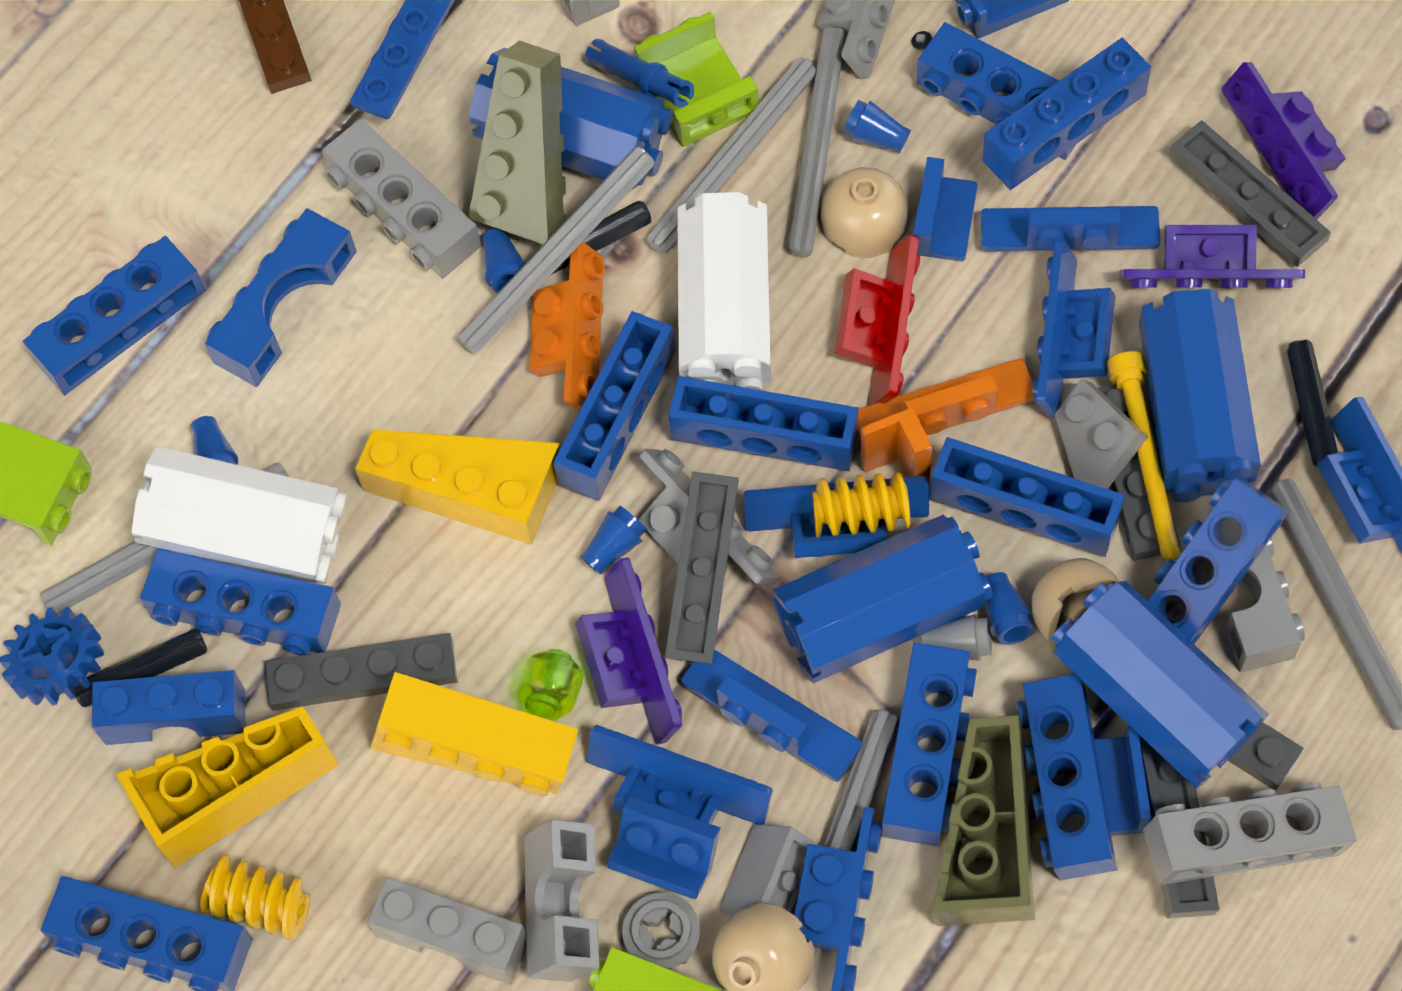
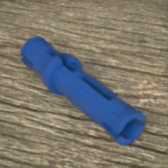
M595 39L591 42L593 46L601 49V52L589 46L586 49L587 63L638 86L643 94L652 97L659 96L679 108H683L689 103L678 97V94L690 100L693 98V83L669 73L663 64L658 62L648 63L608 44L602 39Z

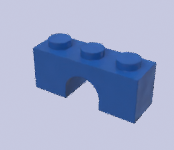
M234 670L93 682L92 728L105 745L152 741L153 730L164 727L188 728L194 730L199 737L243 733L244 727H246L245 688Z

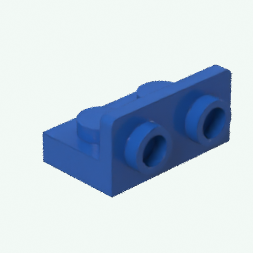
M630 795L623 806L617 843L608 857L607 867L688 898L696 899L712 870L721 827Z

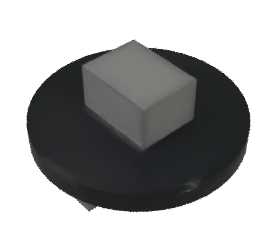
M920 31L912 37V46L915 49L924 50L932 40V36L927 31Z

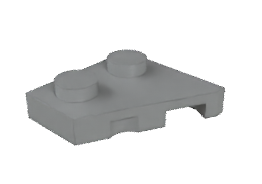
M1084 379L1080 380L1055 413L1074 478L1106 489L1109 488L1148 438L1092 382Z

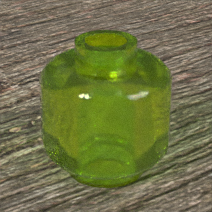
M551 649L531 655L526 660L516 691L517 698L524 707L525 712L551 721H556L572 713L584 679L582 669L568 653L562 650Z

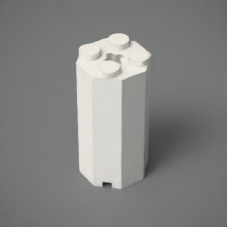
M740 192L702 193L694 198V206L686 210V203L677 207L679 373L682 377L762 390V385L771 381L766 204L757 200V208L748 204V196Z
M155 446L143 473V476L148 477L144 490L139 489L135 502L131 533L135 537L136 543L316 584L318 582L326 583L332 559L335 560L339 548L341 533L337 532L339 521H342L344 517L348 494L340 493L338 488Z

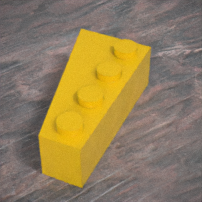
M372 429L355 470L365 492L532 545L558 482L553 462L560 450V443Z
M394 672L370 749L475 774L490 781H504L517 784L524 791L546 796L548 792L556 794L564 781L578 729Z
M302 706L244 727L241 734L221 740L218 736L202 742V748L177 757L171 753L155 759V764L135 772L130 768L115 775L157 847L175 869L339 766Z

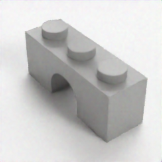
M1237 520L1221 524L1220 535L1225 543L1234 545L1240 540L1242 527ZM1272 538L1238 584L1250 592L1255 605L1248 609L1231 613L1225 629L1240 672L1295 659L1302 643L1301 641H1304L1305 638L1301 619L1297 613L1291 614L1286 600L1289 597L1286 577L1282 571L1276 572L1271 558L1274 555ZM1202 556L1200 559L1209 582L1214 575V566L1208 558Z
M551 819L524 835L527 978L572 982L599 969L598 920L580 918L578 911V897L581 885L589 875L596 872L595 825Z
M386 877L368 919V924L378 938L420 953L423 947L439 951L460 961L467 970L509 985L512 984L527 946L526 931L523 925Z

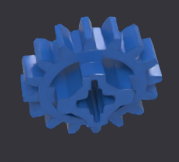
M52 607L47 608L45 618L40 620L34 613L30 614V625L26 628L16 625L14 627L15 632L18 634L16 640H5L3 643L10 652V654L0 657V663L6 669L2 673L3 678L19 698L24 699L28 697L37 706L42 702L44 696L52 706L57 705L59 695L63 693L71 700L74 699V688L77 685L86 688L91 685L86 678L89 672L97 673L101 670V667L95 661V658L104 655V650L98 643L102 639L100 634L83 613L75 616L68 607L61 612L60 616L57 615Z

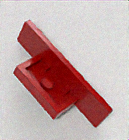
M911 234L892 248L887 279L853 268L846 274L834 354L874 367L868 406L876 403L886 404L898 396L903 386L904 376L900 370L902 356L909 344V334L906 332L908 316L915 302V295L911 293L913 278L920 265V255L917 254L919 237Z

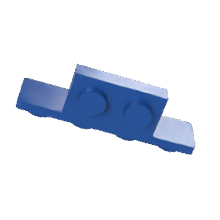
M405 0L351 98L353 108L384 119L391 118L455 0Z
M1157 206L984 208L981 210L982 250L1052 251L1054 250L1055 242L1064 240L1071 250L1157 249L1161 242L1159 210Z
M1065 240L1055 242L1053 256L1049 257L1047 261V275L1050 286L1049 294L1043 298L1042 302L1045 328L1044 336H1040L1037 343L1040 370L1039 376L1034 378L1032 385L1035 402L1039 403L1049 418H1055V413L1061 406L1064 379L1107 376V362L1110 353L1116 298L1111 288L1074 290L1077 259Z
M1355 397L1331 419V424L1347 452L1327 455L1317 466L1358 543L1362 544L1393 537L1402 553V466L1363 397Z
M926 476L903 477L908 490L910 518L927 517L929 515L928 478ZM891 478L884 479L886 485L889 486ZM866 480L868 487H871L873 480ZM847 482L849 489H852L854 482ZM835 483L828 484L830 490H834ZM817 485L747 490L743 493L746 530L752 532L792 528L795 558L857 553L888 539L884 519L879 520L876 533H870L866 522L861 521L857 535L851 534L846 522H842L838 536H833L828 524H823L820 537L816 538L813 492H815Z
M714 650L712 665L693 662L681 679L682 685L719 708L728 720L741 727L746 725L760 734L763 741L780 752L787 751L835 782H839L862 747V741L716 650Z
M595 725L590 732L586 761L591 765L625 777L614 797L612 811L622 814L623 806L631 795L709 824L713 823L718 811L754 824L764 825L773 792L771 787L599 725Z
M864 807L856 852L812 844L807 845L794 916L803 925L800 930L805 935L807 943L811 940L814 948L838 952L831 991H854L857 966L849 964L852 946L860 948L862 946L866 918L858 917L861 899L870 900L874 879V871L866 870L869 852L878 854L882 834V824L874 823V808Z

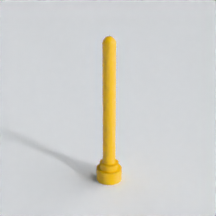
M1123 352L1111 357L1107 362L1111 381L1117 384L1119 390H1123L1129 419L1148 436L1137 451L1161 555L1166 560L1170 558L1175 560L1179 556L1180 550L1141 386L1144 384V377L1147 374L1143 354L1140 352Z

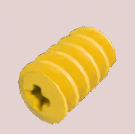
M900 472L893 473L889 486L886 485L881 473L874 475L871 487L867 486L862 475H857L852 489H849L843 476H838L834 490H830L825 478L818 479L816 490L813 492L816 538L820 537L823 524H828L832 535L838 536L842 522L847 523L852 535H857L861 521L866 522L870 533H876L880 519H884L889 532L895 531L898 518H903L907 529H910L908 490Z
M229 855L222 856L217 866L211 870L203 888L200 901L201 912H206L210 909L211 914L217 918L225 917L228 914L229 919L236 924L242 923L246 919L247 925L252 929H259L264 925L265 931L268 934L275 935L282 930L283 936L287 940H294L300 933L310 908V894L302 893V878L296 877L289 888H285L284 872H277L269 883L266 882V867H258L253 877H249L248 861L242 860L233 872L230 871L231 857Z

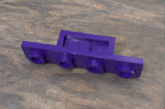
M1243 62L1222 86V93L1286 193L1317 220L1338 197L1323 171L1336 170L1346 158L1337 146L1333 134L1326 129L1316 114L1313 103L1302 91L1272 94L1252 62Z
M1164 225V269L1120 270V279H1130V288H1157V279H1175V288H1202L1203 279H1220V288H1248V279H1266L1265 288H1293V279H1305V269H1256L1257 225Z
M620 558L604 579L614 612L582 615L575 623L600 707L608 708L643 703L655 743L664 744L681 728L682 709L678 700L674 698L668 680L667 662L659 652L654 636V621L647 614L641 595L642 586L640 578L634 573L630 558Z

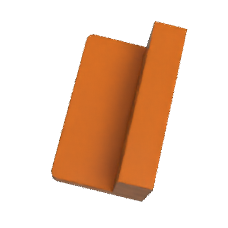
M913 407L866 425L861 429V466L864 472H869L898 460L906 477L926 476L929 483L932 445Z

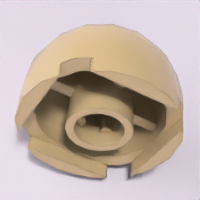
M859 167L844 172L831 182L823 197L821 226L826 239L832 245L834 242L837 246L845 249V254L872 258L888 253L894 248V243L902 235L904 236L907 231L908 202L902 186L891 175L876 168Z
M1077 558L1054 565L1043 574L1032 595L1031 609L1032 617L1048 643L1054 645L1055 648L1057 647L1051 640V637L1068 619L1071 618L1075 621L1088 609L1083 602L1098 585L1104 583L1107 586L1112 581L1115 583L1120 582L1112 571L1093 560Z
M758 903L751 905L747 909L739 910L728 919L715 939L712 956L717 980L724 990L799 991L807 982L814 968V947L811 940L807 943L805 935L800 930L803 925L798 918L780 906Z

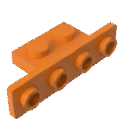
M584 242L570 254L569 280L538 289L533 294L529 371L539 377L565 370L564 401L578 411L581 410L599 375V362L602 353L600 341L601 316L604 310L602 302L603 276L605 274L604 259L601 254Z
M1018 358L895 397L886 404L876 403L860 408L858 411V433L861 438V429L864 426L913 407L926 435L936 434L944 429L969 421H977L988 415L1035 401L1032 392L1033 382L1024 360Z

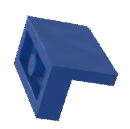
M927 157L914 228V236L919 237L917 254L925 257L962 262L966 259L978 184L975 181L944 177L945 159Z
M1127 726L1124 737L1094 739L1111 836L1143 833V828L1151 819L1139 734L1131 726Z

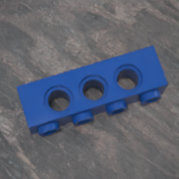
M947 22L943 23L917 62V83L928 93L935 96L941 95L957 103L966 113L980 115L996 125L1059 81ZM969 73L971 76H961L959 74ZM998 92H1005V93H1008V94H1010V95L1000 96V95H997L996 93H998ZM1076 145L1059 157L1066 160Z
M1123 37L985 132L982 161L1009 190H1012L1144 97L1147 92L1151 66Z
M165 235L157 242L142 248L138 255L122 268L108 273L102 282L88 293L74 298L65 310L50 321L36 326L31 334L23 340V343L33 360L65 396L205 292L206 289L196 268ZM155 283L152 287L141 290L146 284ZM119 309L114 315L106 316L111 310ZM84 335L79 341L70 343L74 337Z
M631 311L553 462L558 485L600 501L676 351L673 326Z
M678 376L668 418L671 440L850 471L858 434L859 407Z
M949 437L945 439L931 476L930 499L1104 557H1106L1125 498L1124 494Z
M1235 478L1231 484L1224 481L1218 487L1209 501V504L1214 507L1204 523L1197 520L1186 532L1181 541L1186 548L1176 562L1170 558L1162 566L1154 579V582L1159 586L1150 599L1147 600L1194 645L1290 512L1241 478ZM1230 517L1236 519L1242 527V536L1234 545L1225 543L1220 535L1221 524ZM1202 556L1208 558L1214 566L1213 578L1206 584L1197 581L1192 571L1194 562ZM1173 595L1182 598L1186 604V615L1180 622L1172 621L1165 611L1166 602Z
M157 548L140 596L141 602L151 615L150 617L158 623L168 626H177L178 622L191 624L200 632L212 636H220L222 632L239 635L238 637L242 641L256 646H264L266 642L283 645L286 651L300 656L310 655V652H326L341 607V602L334 587ZM206 590L203 597L198 601L187 602V598L192 592ZM244 599L250 600L247 607L242 611H230L235 602ZM286 609L294 610L288 620L283 622L274 621L275 616L280 611Z
M913 642L882 822V837L939 847L941 831L949 832L952 803H946L949 786L958 787V775L962 758L954 757L956 740L965 742L970 713L961 712L963 696L973 697L977 669L968 668L970 651ZM932 693H942L951 702L944 707H935L929 704L926 698ZM934 737L942 742L943 748L937 752H927L920 748L918 743L923 738ZM918 782H927L935 788L936 793L928 798H920L915 796L910 788Z
M1076 674L1023 683L1025 700H1019L1017 704L1022 728H1030L1033 745L1025 746V754L1029 773H1038L1040 791L1032 792L1037 820H1045L1048 837L1040 838L1045 867L1053 866L1059 880L1118 871L1084 682ZM1063 723L1069 726L1067 734L1061 739L1051 740L1046 738V732L1052 725ZM1073 769L1077 771L1076 778L1069 785L1058 786L1053 783V779L1060 770ZM1074 814L1085 817V822L1078 831L1067 833L1061 830V824L1066 817Z
M65 876L60 878L40 930L53 943L52 949L64 955L79 958L82 951L97 955V962L113 969L125 970L126 965L129 964L143 968L142 974L159 982L170 983L172 977L189 981L188 988L194 991H234L253 940L243 926ZM109 917L110 924L108 929L101 935L91 936L93 924L101 918ZM147 930H155L154 941L146 948L137 949L136 940L139 935ZM201 943V951L195 959L188 962L181 961V953L187 945Z

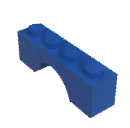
M308 208L304 210L298 220L291 221L284 232L283 240L273 253H268L262 259L258 273L247 287L245 286L238 291L233 300L232 308L223 320L217 321L211 327L205 346L213 363L249 384L258 387L282 354L275 334L271 330V320L277 305L286 295L300 287L312 284L333 285L357 253L350 231Z

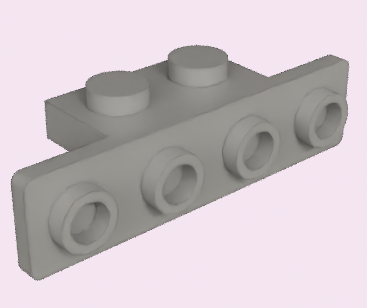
M825 0L818 26L822 30L829 26L833 28L840 27L845 32H848L842 50V58L860 79L869 78L886 27L890 21V14L895 0Z
M644 449L639 457L666 485V488L638 520L674 561L679 564L691 479L682 471L685 467L683 462L667 449ZM733 519L728 558L731 556L756 584H775L780 576L771 567L773 560L760 547L756 545L751 546L741 535L744 531L737 520Z

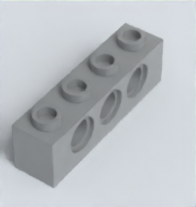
M362 118L322 149L327 164L324 172L329 180L340 190L346 187L353 194L354 202L365 215L370 217L374 214L380 219L383 230L395 243L398 244L403 241L411 249V256L423 270L428 271L431 268L444 279L481 247L476 224ZM372 171L377 172V173H375V174L372 175V176H368V177H364V176H363L364 174H366V173H368V172H372ZM406 198L403 202L391 203L395 199ZM426 225H435V226H434L432 229H430V230H427V231H421V230H420L423 226H426Z
M1319 782L1297 786L1292 789V793L1277 795L1274 789L1262 790L1249 795L1247 800L1231 802L1230 797H1218L1202 803V807L1187 810L1184 804L1169 805L1157 810L1156 816L1143 828L1158 886L1340 856L1357 841L1340 785L1322 788ZM1286 815L1293 817L1299 823L1301 831L1293 829L1288 824ZM1240 822L1249 825L1253 829L1256 839L1247 836L1242 831ZM1194 830H1199L1206 834L1209 838L1210 846L1200 843L1195 836Z

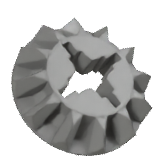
M654 893L641 898L629 909L623 922L622 937L629 954L670 970L680 964L687 963L689 957L698 948L701 928L695 910L686 900L670 893ZM669 914V929L672 934L676 935L677 939H664L661 945H658L656 950H654V935L643 925L647 927H660L662 922L666 921Z

